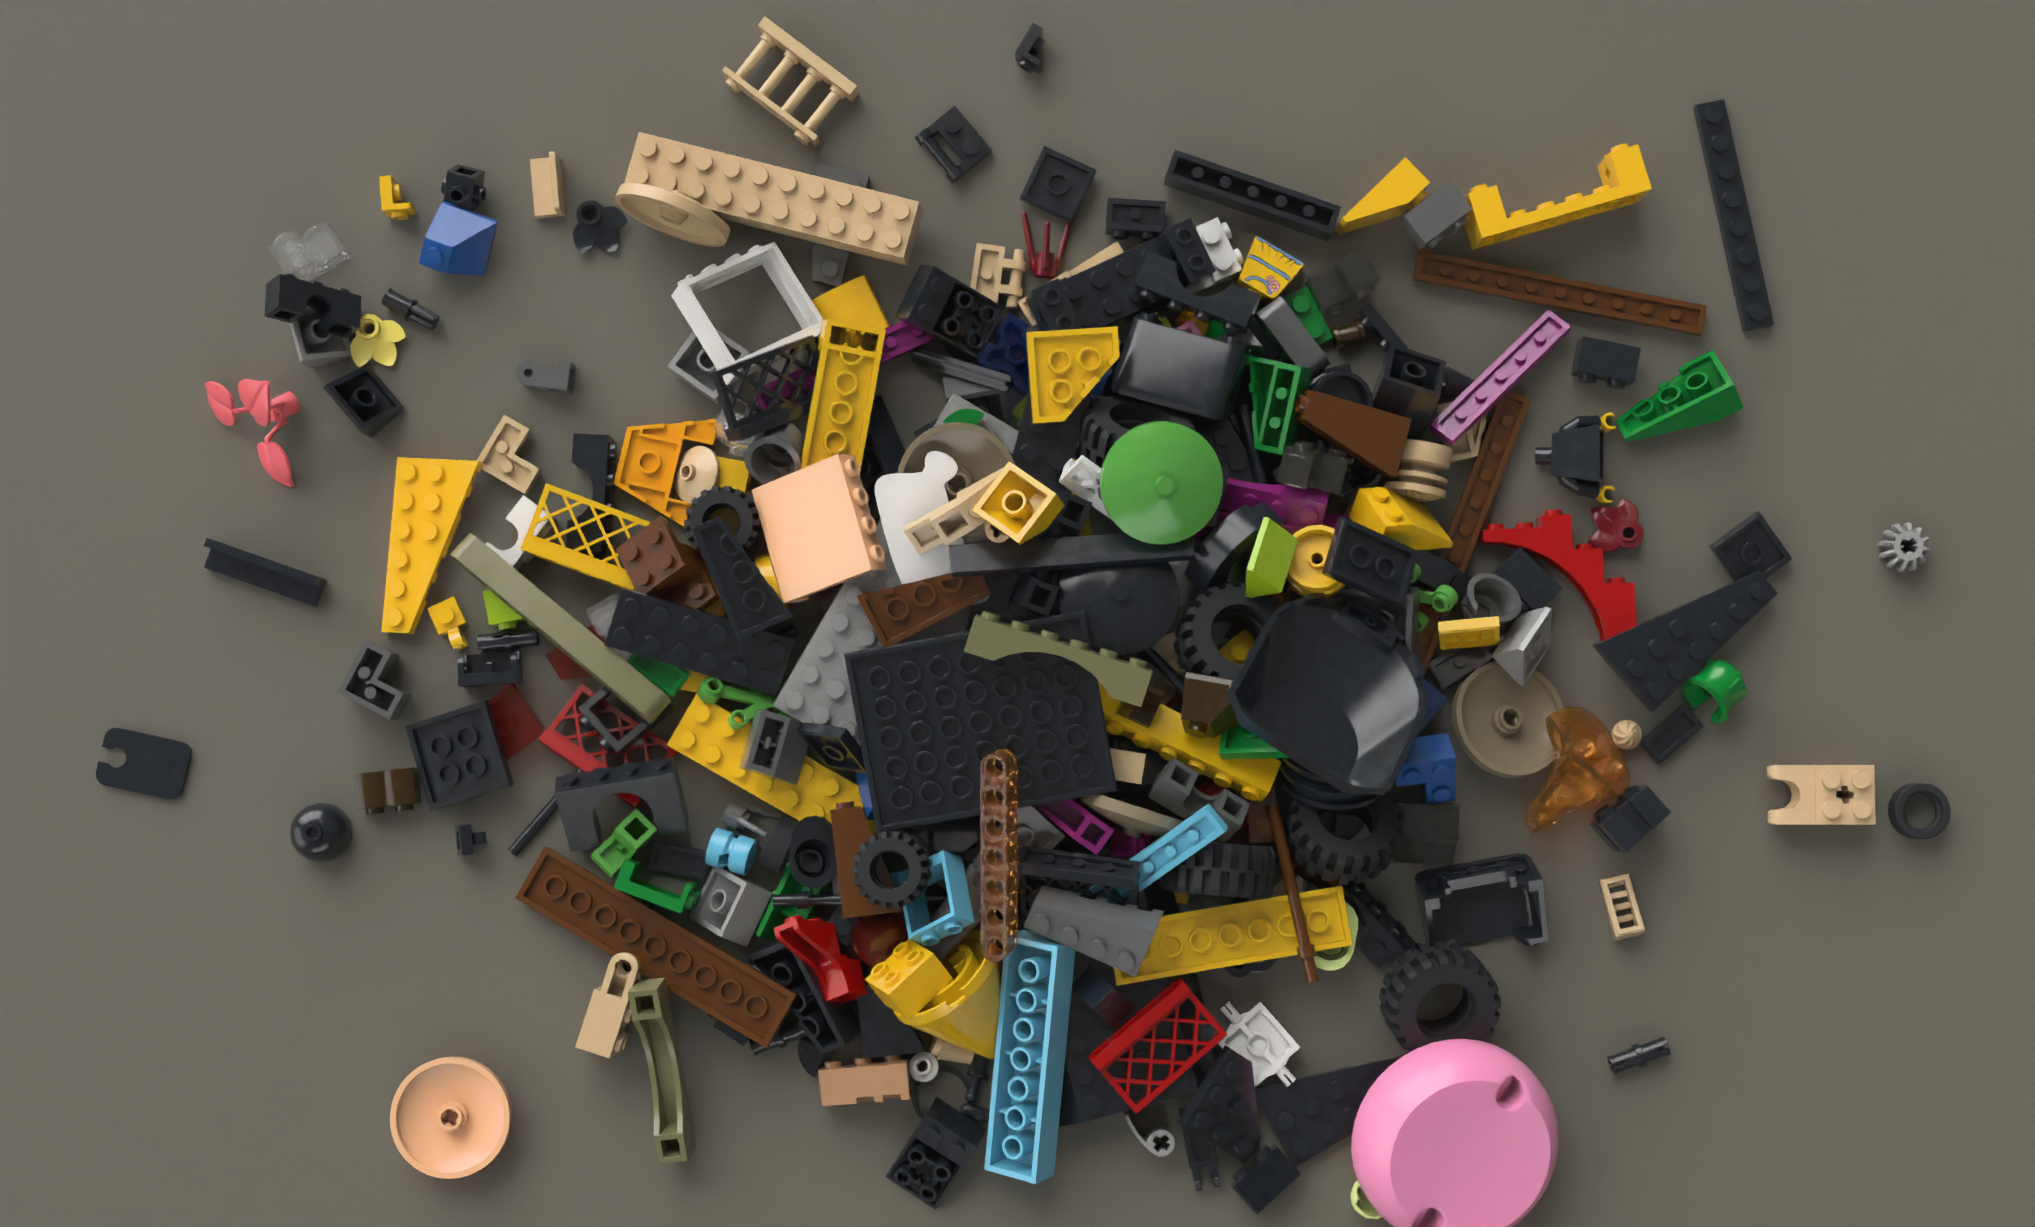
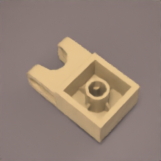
M1874 765L1767 766V778L1785 782L1790 787L1792 793L1790 803L1785 808L1768 811L1769 824L1876 825ZM1837 791L1843 792V798H1837Z
M621 952L614 955L610 960L602 986L593 991L575 1048L607 1058L620 1053L621 1049L625 1050L630 1036L626 1029L630 1021H633L628 991L636 981L643 978V974L639 972L640 962L633 954ZM620 960H626L630 963V972L624 970V963Z

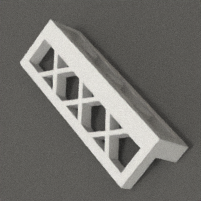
M1083 455L1077 461L1071 458L1064 465L1059 482L1080 498L1092 502L1091 506L1111 519L1104 507L1100 492L1101 468Z

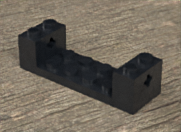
M1191 217L1164 229L1158 237L1062 281L1057 278L1031 290L1025 300L1040 331L1106 327L1160 302L1161 300L1156 299L1155 302L1143 299L1139 296L1140 292L1136 291L1135 282L1148 251L1176 262L1177 276L1185 289L1206 281L1216 272V269Z

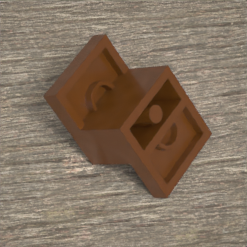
M659 516L616 548L636 591L699 610H705L720 599L701 554L694 547L678 542L665 517Z

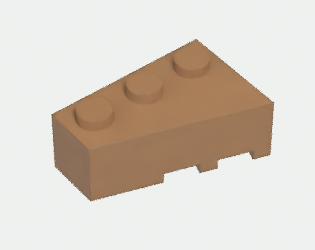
M902 1054L884 1056V1060L872 1061V1058L864 1059V1057L854 1059L853 1064L843 1065L842 1060L826 1061L825 1067H820L818 1070L822 1106L858 1104L859 1102L872 1100L874 1102H884L885 1099L901 1097V1100H910L912 1096L909 1057L902 1058Z

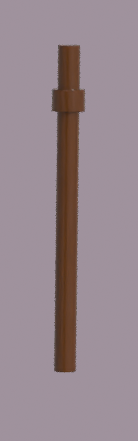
M1279 804L1267 805V810L1299 947L1296 948L1299 960L1302 959L1307 983L1319 981L1314 956L1317 955L1314 944L1310 943Z

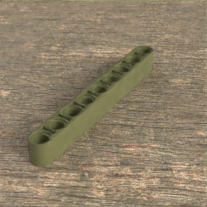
M469 533L450 554V557L459 566L644 720L652 724L671 702L664 692L610 647L605 646L604 642L475 535Z

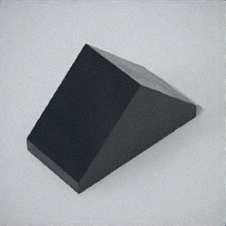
M1092 966L1072 985V990L1113 1029L1135 1008Z

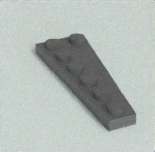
M1035 806L1009 810L965 871L974 923L964 927L957 934H950L940 939V942L936 945L924 946L919 942L917 944L934 953L938 960L941 961L1019 883V873H1016L1015 862L1023 845L1053 849L1065 837L1064 833ZM948 896L930 919V923L951 913Z

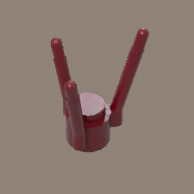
M1022 212L1021 217L1029 256V270H1033V276L1037 278H1056L1057 271H1061V261L1072 224L1066 222L1056 259H1054L1055 254L1049 253L1050 222H1045L1043 252H1038L1037 258H1035L1027 213Z

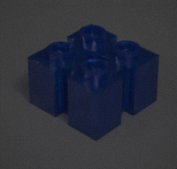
M1008 312L996 331V339L999 342L997 345L989 342L977 361V365L1013 376L1014 386L1011 389L1027 398L1030 389L1026 339L1029 324ZM1019 350L1022 351L1023 360L1015 361L1012 359L1013 355L1010 354L1011 352L1017 353Z

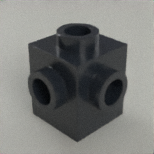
M460 164L449 169L441 186V193L444 194L443 201L470 211L483 204L486 197V187H483L485 171Z

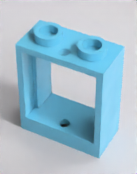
M945 850L928 857L932 860V866H930L932 878L929 879L928 885L931 886L945 878L951 913L930 923L925 891L917 900L903 906L908 938L922 943L924 946L936 945L940 942V939L950 934H957L964 927L974 923L963 859ZM909 868L898 873L900 886L906 882Z

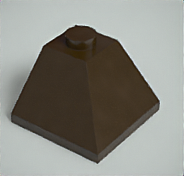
M1186 672L1181 713L1185 733L1196 738H1204L1205 736L1215 738L1239 724L1226 693L1233 680Z

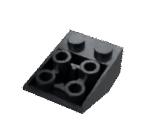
M920 265L894 317L917 331L979 360L1005 307L935 266Z
M936 1097L885 1177L936 1209L978 1147L986 1128Z

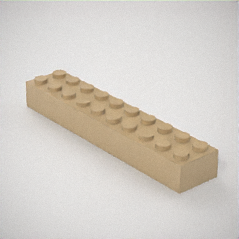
M642 132L638 133L624 182L647 184L671 191L678 190L684 192L689 198L702 204L723 220L906 266L909 264L923 213L919 201Z

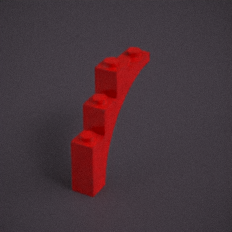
M1559 509L1546 510L1544 515L1536 518V527H1534L1532 522L1516 523V528L1504 529V524H1488L1485 530L1480 531L1478 536L1479 544L1502 545L1514 549L1521 547L1525 552L1544 560L1562 573L1579 591L1590 609L1600 641H1604L1615 636V634L1637 626L1634 582L1625 583L1624 577L1607 578V583H1605L1603 548L1594 549V544L1586 543L1576 544V549H1573L1571 514L1562 515V510Z

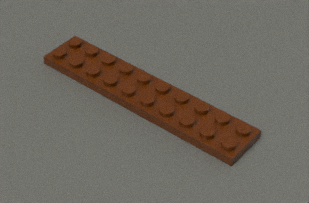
M544 847L515 897L517 900L611 956L621 952L633 954L640 962L639 972L650 979L666 977L668 990L765 1048H769L798 997V994L638 899L615 889L611 883L550 847ZM620 960L621 962L631 967L628 961Z

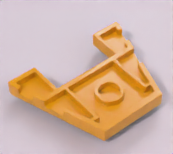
M708 419L704 421H684L682 423L627 427L613 484L684 527V520H687V514H685L687 507L691 508L692 504L671 498L684 441L688 440L715 446L720 420Z

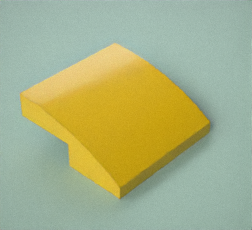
M866 275L848 281L811 300L823 320L829 318L884 330L890 327Z

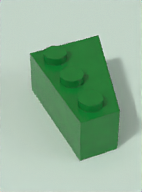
M1248 355L1247 364L1250 367L1251 378L1249 390L1252 393L1253 411L1251 413L1254 448L1275 454L1294 456L1301 423L1295 420L1297 416L1295 406L1298 396L1302 395L1303 391L1309 390L1313 369Z

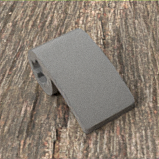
M1128 1112L1124 1113L1128 1125L1135 1136L1151 1153L1158 1157H1164L1173 1151L1175 1140L1168 1128L1156 1126L1144 1138L1135 1128ZM1163 1135H1166L1165 1140L1168 1144L1165 1147L1163 1145H1159L1158 1148L1155 1147L1156 1142L1154 1138L1156 1136L1161 1138Z

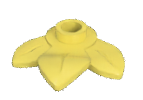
M374 314L362 315L360 317V329L355 331L356 337L350 345L352 359L360 368L366 365L372 358L382 365L393 366L397 359L395 343L406 337L403 328L395 321H382ZM373 324L375 327L374 332L367 334L366 327Z

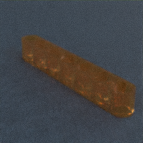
M999 749L989 754L982 760L980 766L981 950L984 957L992 962H999L1016 949L1018 942L1017 759L1014 753L1007 749ZM995 759L1002 763L1003 771H999L996 768ZM995 789L1002 793L1003 802L995 796ZM995 819L1003 825V832L995 826ZM995 849L1001 852L1003 861L997 859ZM995 879L1001 882L1003 891L996 887ZM995 909L1002 913L1003 921L997 918ZM995 939L1002 943L1003 950L997 947Z

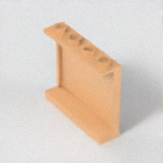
M837 454L752 489L783 603H800L808 600V596L871 571L887 569L884 561L885 553L879 544L876 534L877 525L871 516L868 506V494L863 488L859 475L860 466L855 460L854 455Z

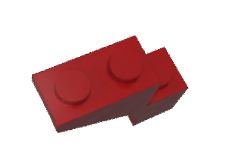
M792 916L786 918L784 924L774 928L777 940L813 969L821 983L825 1002L846 1003L867 994L860 960L849 959L847 955H841L834 923L822 922L821 918L806 920L802 916Z

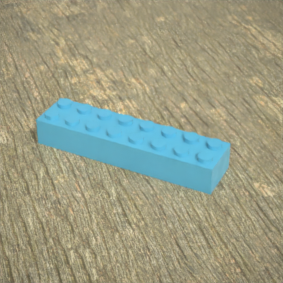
M1025 929L1007 934L1005 937L984 1170L1037 1184L1053 1177L1055 1171L1075 950Z

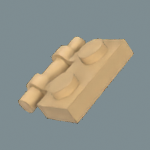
M977 243L970 287L998 303L999 295L1007 296L1006 307L1017 309V302L1019 298H1022L1023 294L1021 281L1022 274L1026 272L1027 263L1024 262L1026 251L1015 249L1013 259L1004 258L1006 247ZM1003 269L1011 271L1009 285L1001 284Z

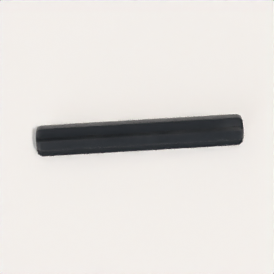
M917 347L911 353L912 363L1003 392H1009L1011 387L1014 386L1013 376L920 347Z

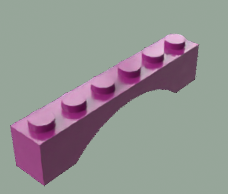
M1229 478L1222 510L1234 512L1245 504L1252 508L1265 502L1284 520L1283 523L1300 527L1323 525L1331 490L1302 483L1269 485Z
M1076 798L1035 805L1043 815L1096 855L1114 832V825L1092 811Z

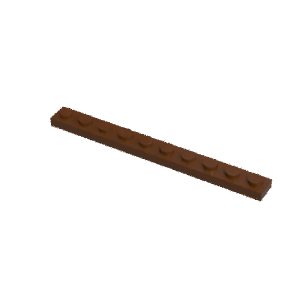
M1419 250L1417 253L1412 280L1696 336L1702 334L1707 308L1706 305Z
M1511 391L1494 408L1482 439L1478 456L1474 460L1446 534L1453 542L1452 548H1440L1438 557L1457 566V569L1463 573L1469 562L1531 400ZM1425 587V590H1424V591L1433 592V591H1431L1430 589H1428V588ZM1420 602L1419 611L1428 617V624L1422 631L1417 632L1415 653L1422 664L1424 672H1426L1439 639L1438 622L1446 621L1449 611L1438 612L1431 604Z

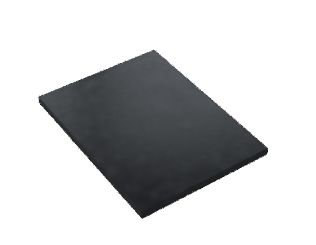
M1085 610L1021 621L1030 625L1029 631L1041 634L1042 629L1060 635L1058 640L1070 643L1071 639L1088 643V649L1092 650ZM970 631L844 653L877 833L1117 791L1098 680L1092 673L1076 662L1054 654L1022 652L992 661L964 652Z

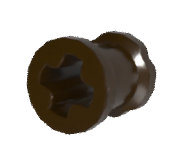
M1359 318L1354 319L1353 323L1340 328L1335 326L1330 328L1333 336L1332 340L1338 352H1342L1345 347L1359 342L1361 344L1367 343L1366 333Z

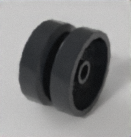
M1334 371L1321 373L1311 378L1309 390L1373 408V395L1370 388L1357 374L1349 371Z

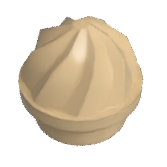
M1622 720L1616 723L1612 729V740L1621 749H1632L1641 741V729L1634 721Z

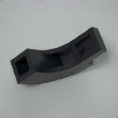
M1265 502L1252 508L1245 504L1222 520L1196 549L1194 560L1189 561L1184 574L1203 594H1205L1207 589L1213 586L1218 587L1226 582L1236 560L1256 542L1263 517L1270 518L1282 527L1284 520Z
M1418 550L1416 564L1420 566L1422 572L1415 583L1433 592L1440 585H1448L1457 592L1458 601L1456 604L1461 605L1467 592L1468 583L1472 577L1458 570L1457 566L1425 550Z

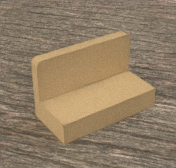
M555 151L549 152V157L530 159L535 217L539 219L566 216L561 159Z

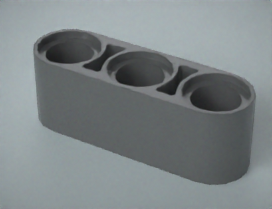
M1281 296L1256 313L1262 325L1292 365L1313 369L1312 377L1330 365L1327 356Z

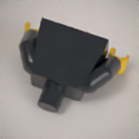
M1609 412L1601 417L1598 415L1577 416L1562 425L1559 432L1552 434L1551 447H1536V465L1551 464V475L1558 478L1559 484L1572 493L1588 498H1596L1600 503H1612L1613 500H1607L1604 497L1605 490L1615 491V488L1613 486L1599 487V485H1603L1604 433H1608L1617 427L1608 426L1606 419L1615 417L1614 413Z

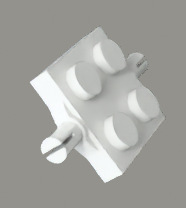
M1228 1001L1225 1005L1232 1014L1224 1006L1220 1008V1011L1231 1021V1024L1226 1031L1228 1035L1218 1044L1222 1049L1226 1045L1252 1062L1255 1087L1266 1077L1275 1073L1286 1087L1291 1085L1284 1074L1292 1082L1296 1080V1077L1284 1065H1286L1289 1057L1300 1046L1261 1002L1250 1011L1240 1015L1230 1001Z

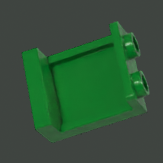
M634 858L624 860L614 885L615 889L680 914L696 907L701 891L697 890L699 883L694 881L686 883L682 895L639 880L638 877L644 862Z

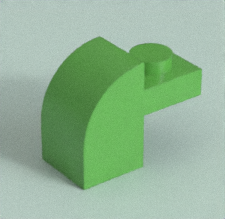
M636 808L615 828L613 834L591 854L590 858L612 878L621 869L625 859L634 858L655 835L657 828Z

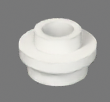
M928 1052L917 1053L909 1063L911 1076L919 1082L933 1080L939 1070L937 1059ZM924 1061L927 1062V1070L920 1072L919 1064Z

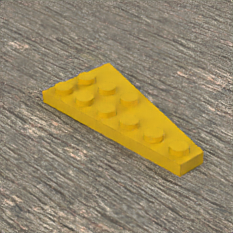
M397 457L381 632L414 634L427 603L425 598L431 583L436 581L438 576L436 571L441 559L446 556L462 517L460 512L466 497H470L473 489L471 486L476 473L480 472L483 462Z

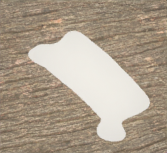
M931 451L926 455L925 467L922 472L887 474L881 476L875 484L874 492L893 564L902 584L951 573L949 545L965 544L961 537L947 546L942 543L919 555L904 532V526L949 502L944 485L956 475L958 466L952 457L940 451ZM989 595L971 605H976L985 602L989 598Z

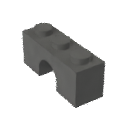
M1172 758L1157 775L1148 797L1184 819L1189 818L1209 803L1228 826L1226 832L1217 837L1226 843L1242 826L1250 803L1226 789L1214 796L1200 792L1194 786L1199 773Z

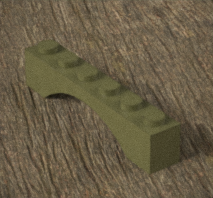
M983 611L982 616L975 615L964 652L992 661L1022 652H1044L1062 656L1076 662L1092 673L1105 687L1111 698L1142 707L1152 675V669L1147 668L1148 662L1130 657L1129 662L1117 658L1119 653L1104 648L1100 649V653L1088 649V643L1076 639H1071V642L1067 643L1058 640L1060 635L1042 629L1041 634L1029 631L1030 625L1012 620L1011 625L999 621L1001 616L987 611Z
M666 977L638 980L628 991L632 1019L642 1040L649 1068L653 1098L654 1141L658 1163L688 1161L696 1146Z

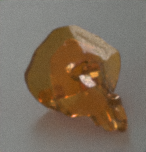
M1566 706L1545 717L1547 732L1555 756L1551 762L1547 780L1537 796L1529 801L1527 805L1524 825L1530 833L1549 830L1553 824L1560 823L1563 816L1568 812L1591 808L1600 802L1614 799L1624 793L1629 785L1630 773L1621 749L1615 745L1612 735L1604 724L1583 707Z

